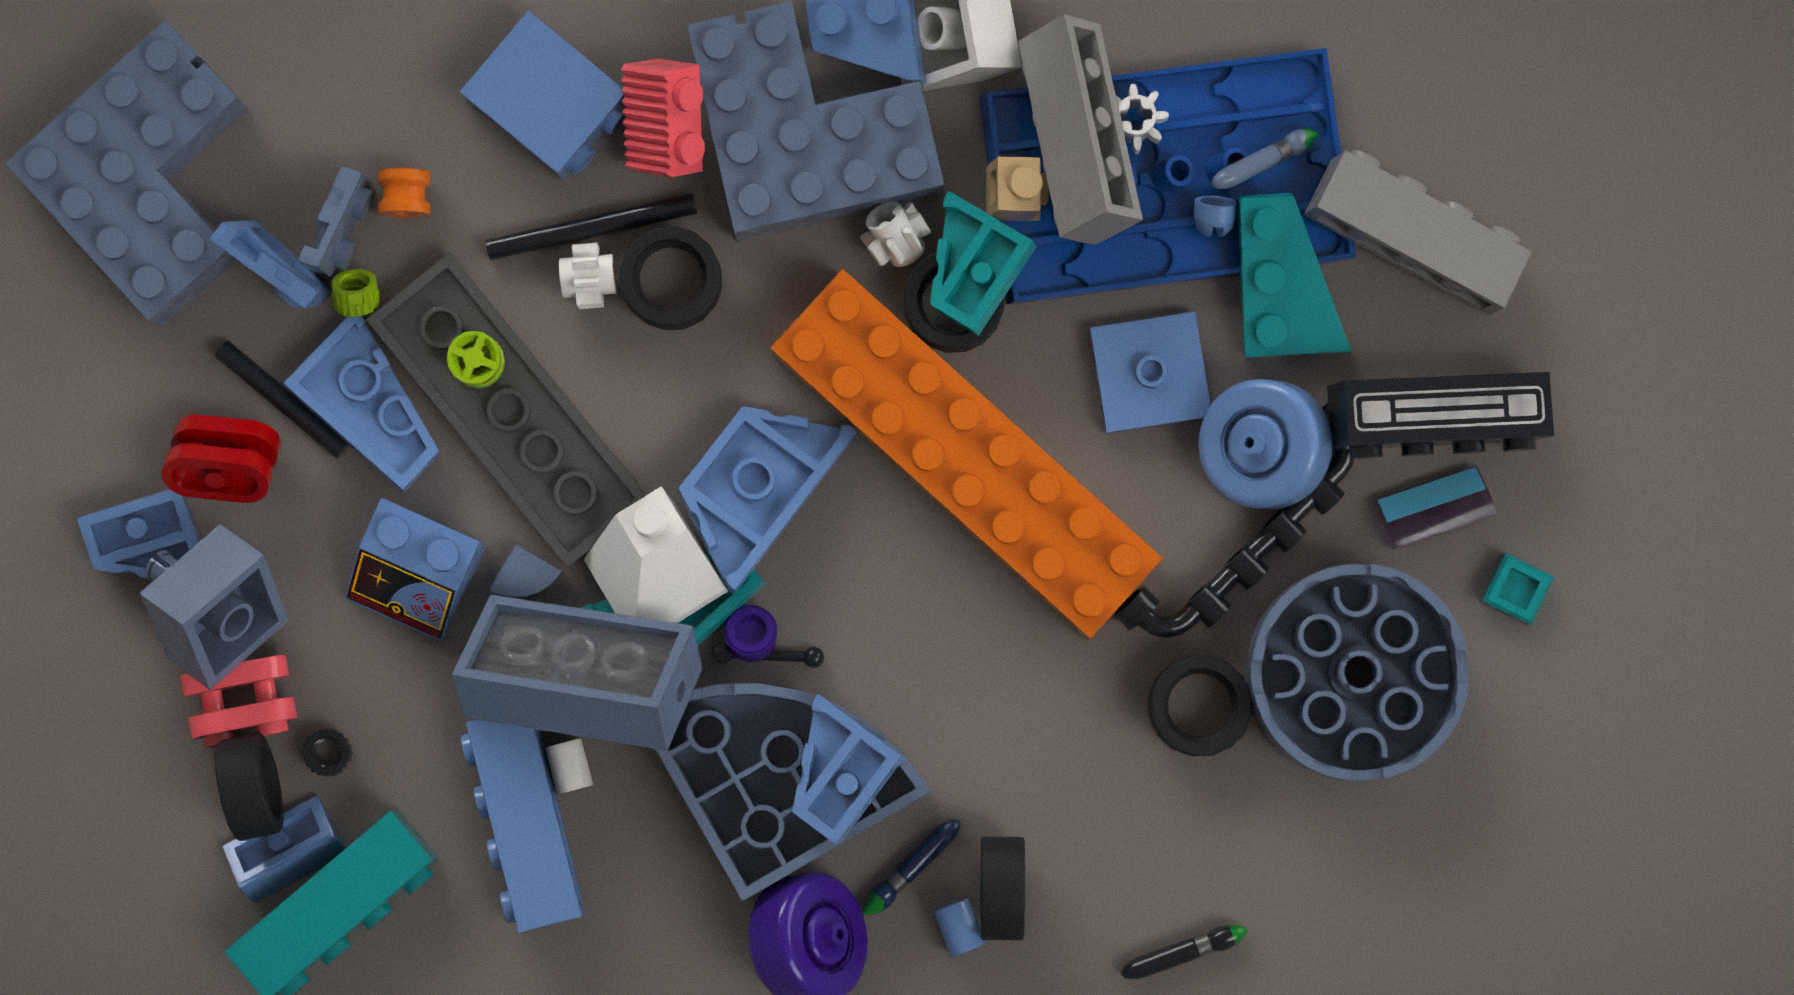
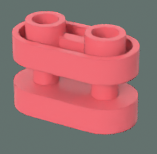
M286 655L243 661L211 690L188 673L180 675L183 697L200 695L203 714L188 718L191 739L203 738L204 748L216 746L221 740L235 738V732L256 728V733H261L263 736L289 731L288 721L298 718L294 697L278 699L274 680L290 676ZM253 685L256 703L225 709L221 691Z

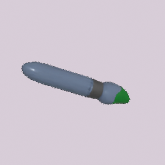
M1309 128L1290 132L1283 140L1275 142L1220 170L1212 179V187L1228 189L1280 164L1291 156H1299L1318 138V133Z

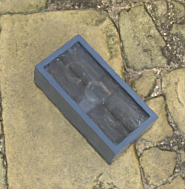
M490 594L452 673V678L465 718L668 751L692 695V690L695 688L702 671V664L694 628L691 625Z

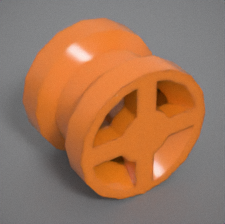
M390 168L378 171V183L383 187V198L377 203L378 215L393 218H422L431 215V204L426 200V188L431 184L430 171L411 168Z

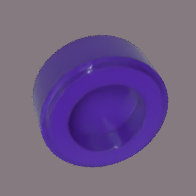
M746 605L740 607L725 621L724 642L726 648L734 657L742 661L755 662L764 659L774 650L777 643V624L774 617L766 609L759 606Z

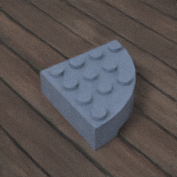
M760 683L718 684L693 689L668 751L655 749L742 901L837 847V845L792 812L796 788L801 781L803 770L801 762L805 743L808 744L813 717L812 703L816 697L801 690ZM830 702L904 757L903 761L842 841L844 843L932 791L908 757L876 727L841 705Z

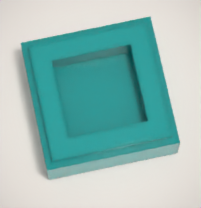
M1505 553L1480 602L1526 625H1531L1554 576Z

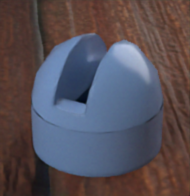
M1200 196L1195 198L1193 216L1198 231L1204 236L1210 237L1214 227L1218 237L1225 236L1233 229L1236 221L1237 201L1222 196Z

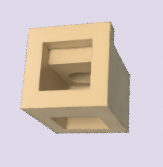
M998 156L986 167V213L999 221L1039 222L1041 220V205L1047 204L1049 196L1048 181L1045 173H1041L1040 158Z

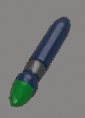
M950 819L938 826L890 873L886 881L877 883L871 890L862 908L865 915H875L890 907L895 901L897 893L907 887L909 882H912L956 838L960 830V820Z

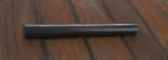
M693 193L491 238L485 240L489 259L495 260L697 214Z

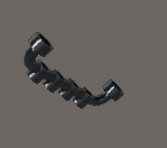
M1327 402L1322 407V409L1329 422V408ZM1335 450L1326 474L1316 489L1298 503L1284 507L1275 513L1250 542L1240 548L1209 582L1200 587L1188 599L1185 606L1178 613L1168 617L1156 613L1154 609L1160 601L1144 585L1136 590L1116 610L1114 616L1129 631L1139 625L1151 635L1163 638L1181 636L1193 628L1200 620L1208 628L1211 627L1231 607L1223 597L1239 583L1245 590L1251 588L1268 571L1269 567L1262 559L1276 545L1283 552H1286L1305 535L1307 530L1299 522L1313 508L1321 515H1324L1344 496L1345 493L1338 484L1345 478L1353 466L1354 459H1350V450Z

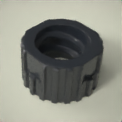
M321 729L319 732L312 733V736L307 738V743L304 744L303 759L306 761V766L311 769V772H316L319 776L330 777V775L336 776L338 773H343V769L347 768V764L352 761L353 747L349 742L350 740L345 738L343 733H338V730ZM326 740L334 741L340 751L338 760L331 765L322 764L316 755L318 745Z

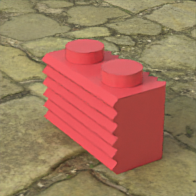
M651 59L624 64L621 68V72L624 74L621 82L625 86L621 92L625 95L622 103L626 107L622 113L626 117L623 121V125L626 127L623 135L627 139L623 145L627 148L624 156L628 159L624 166L631 171L665 177L702 172L705 142L702 138L701 103L703 100V88L700 84V64L664 59Z

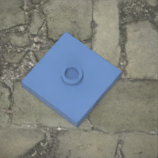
M1196 312L1098 326L1089 329L1106 434L1204 419L1211 405Z

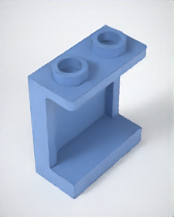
M529 10L459 91L470 105L494 121L548 166L561 180H564L570 172L575 176L579 175L595 156L596 151L591 148L604 132L608 135L615 133L626 118L622 113L626 107L622 103L625 97L621 92L623 88Z

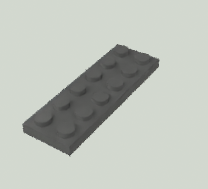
M450 253L446 254L366 319L567 568H571L588 554L616 514L646 496V493ZM464 332H484L492 337L504 352V371L498 381L488 387H469L454 377L448 368V348L452 341Z

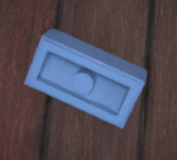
M318 795L284 813L283 828L279 833L244 841L235 839L223 846L238 887L255 903L326 866L346 849L341 836Z

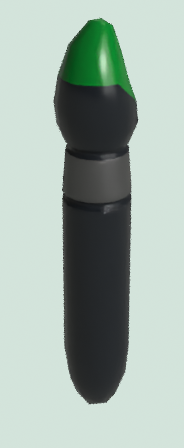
M1225 925L1213 928L1209 934L1195 936L1193 939L1189 938L1131 960L1122 968L1121 975L1127 979H1140L1198 959V957H1203L1214 950L1224 951L1230 949L1247 934V929L1245 926Z

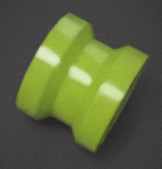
M469 331L460 334L452 341L448 348L447 363L448 368L459 381L469 387L483 388L498 381L504 371L505 357L503 350L492 337L484 332Z

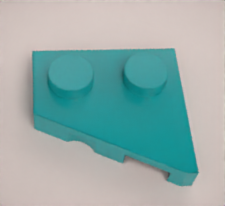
M948 191L943 202L946 215L943 237L938 240L936 260L939 267L937 276L933 279L930 305L937 312L979 336L1037 248V245L1030 238Z

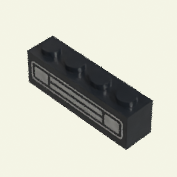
M1550 372L1345 380L1327 386L1332 450H1350V459L1383 457L1382 448L1401 447L1402 457L1433 455L1435 445H1452L1453 454L1485 452V443L1503 442V452L1529 451L1536 449V440L1554 436Z

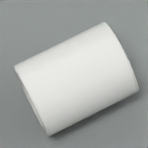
M581 738L545 748L557 795L594 785Z

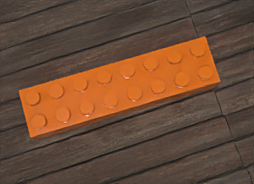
M844 269L837 274L770 348L772 354L847 423L855 428L868 442L1087 640L1094 636L1162 561L1163 558Z

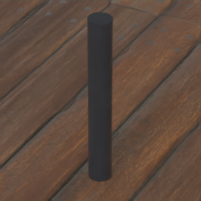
M229 340L218 349L215 357L333 457L337 459L346 451L349 445Z

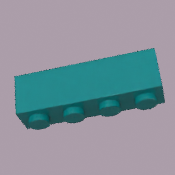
M398 809L390 810L224 951V953L259 995H295L310 981L305 972L321 959L328 966L352 946L346 937L363 924L369 931L389 915L393 908L387 902L403 889L411 895L435 875L429 867L439 857Z

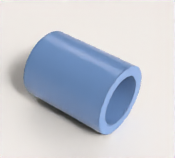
M969 898L961 899L933 911L951 957L973 950L986 943L980 937V927Z

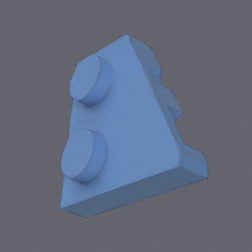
M170 489L77 518L94 570L118 574L125 572L146 578L145 568L151 558H154L164 567L166 566L163 561L157 558L156 553L165 550L179 560L201 541L187 497L176 494Z

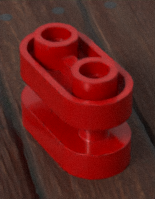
M199 414L188 415L180 419L176 424L171 439V449L166 455L161 477L164 484L171 491L181 496L238 503H254L263 499L268 493L273 476L272 468L277 462L281 448V439L271 426L260 421Z

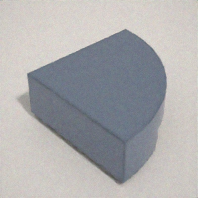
M516 544L489 591L510 598L529 597L550 588L560 578L563 571Z

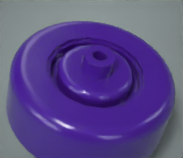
M821 872L786 876L766 887L757 898L749 922V948L754 968L760 980L773 995H847L855 987L865 967L868 936L860 905L844 883L829 874Z

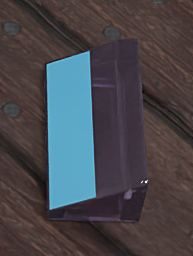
M1477 465L1375 500L1392 550L1498 514Z

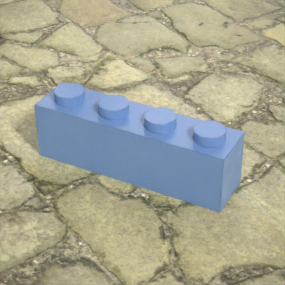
M477 719L466 722L468 734L461 735L462 749L467 765L477 766L481 786L474 787V796L480 817L482 819L490 817L495 838L487 840V847L494 871L503 869L508 890L500 892V899L507 923L516 922L518 933L582 917L587 914L541 731Z

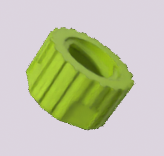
M364 269L345 270L336 274L331 280L332 306L338 314L350 317L365 316L368 313H372L380 305V292L377 286L376 275Z

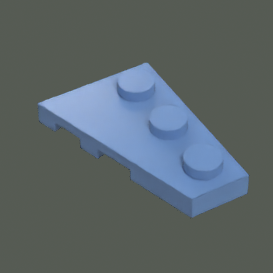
M347 316L283 383L284 387L402 493L439 456L436 444L392 371L387 358L381 348H379L363 316Z

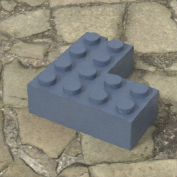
M792 1L746 11V23L736 24L733 14L687 25L695 63L700 64V84L703 88V98L737 241L872 211L880 204L889 201L903 204L944 194V181L920 81L815 105Z
M167 20L158 25L5 163L149 322L161 328L237 260L210 239L216 229L170 179L249 108Z

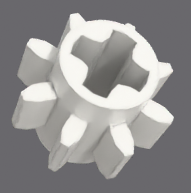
M1131 84L1128 97L1121 100L1116 96L1121 119L1126 118L1129 108H1137L1139 117H1148L1147 120L1143 121L1141 129L1138 131L1132 130L1131 122L1121 120L1126 142L1132 143L1134 154H1139L1142 145L1141 141L1146 138L1156 144L1161 141L1162 136L1160 132L1153 126L1155 123L1167 121L1169 113L1165 111L1156 112L1154 104L1159 94L1157 91L1145 97L1138 95L1136 85Z
M889 201L880 204L869 213L866 219V226L869 231L862 234L860 239L879 266H883L890 261L895 267H904L921 257L925 250V242L922 237L930 234L931 229L920 212L918 213L913 203L909 202L902 208L900 203Z
M597 242L572 244L573 257L559 258L560 285L563 298L576 297V304L579 309L604 307L603 295L617 294L614 255H600V247Z

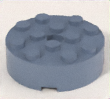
M1339 565L1318 571L1295 582L1284 590L1266 609L1254 630L1248 648L1246 684L1251 693L1252 710L1263 732L1276 748L1291 761L1311 772L1329 778L1349 781L1379 780L1399 775L1418 766L1432 756L1451 735L1463 712L1468 695L1467 648L1460 627L1451 611L1430 588L1419 580L1399 570L1382 565ZM1353 657L1365 659L1371 667L1370 681L1362 688H1355L1349 685L1345 678V666L1347 661Z

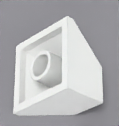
M662 486L616 514L584 558L586 565L615 614L678 623L728 592L680 510Z

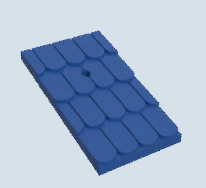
M1327 48L1113 75L1112 81L1115 94L1121 100L1128 97L1131 84H1135L1138 95L1148 97L1152 92L1157 91L1159 94L1154 104L1156 112L1165 111L1169 113L1167 121L1155 123L1153 126L1162 136L1158 144L1146 138L1141 141L1142 145L1139 154H1134L1132 143L1126 142L1143 220L1096 245L1060 238L1053 218L1054 210L1049 191L1047 204L1041 205V220L1039 222L1001 221L1030 238L1037 245V248L1006 293L1007 305L1240 275L1238 204L1233 229L1225 236L1218 237L1216 228L1213 227L1211 236L1207 237L1198 231L1194 223L1195 198L1200 196H1222L1231 198L1238 203V195L1292 193L1319 265L1356 258L1354 242L1304 216L1330 160L1341 153ZM1028 87L990 91L980 95L988 165L998 156L1040 158L1041 173H1044L1043 157L1037 129L1033 122V110ZM1129 108L1126 118L1121 120L1131 122L1132 130L1138 131L1141 129L1143 121L1147 120L1148 117H1139L1137 108ZM1309 128L1318 133V138L1299 156H1291L1280 164L1228 189L1212 187V179L1220 170L1275 142L1283 140L1290 132Z

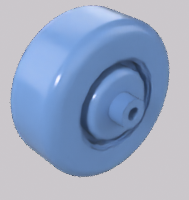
M1268 379L1247 380L1225 390L1207 410L1199 432V457L1207 479L1223 497L1231 502L1249 508H1284L1306 498L1322 481L1331 460L1332 433L1323 409L1305 390L1282 381Z

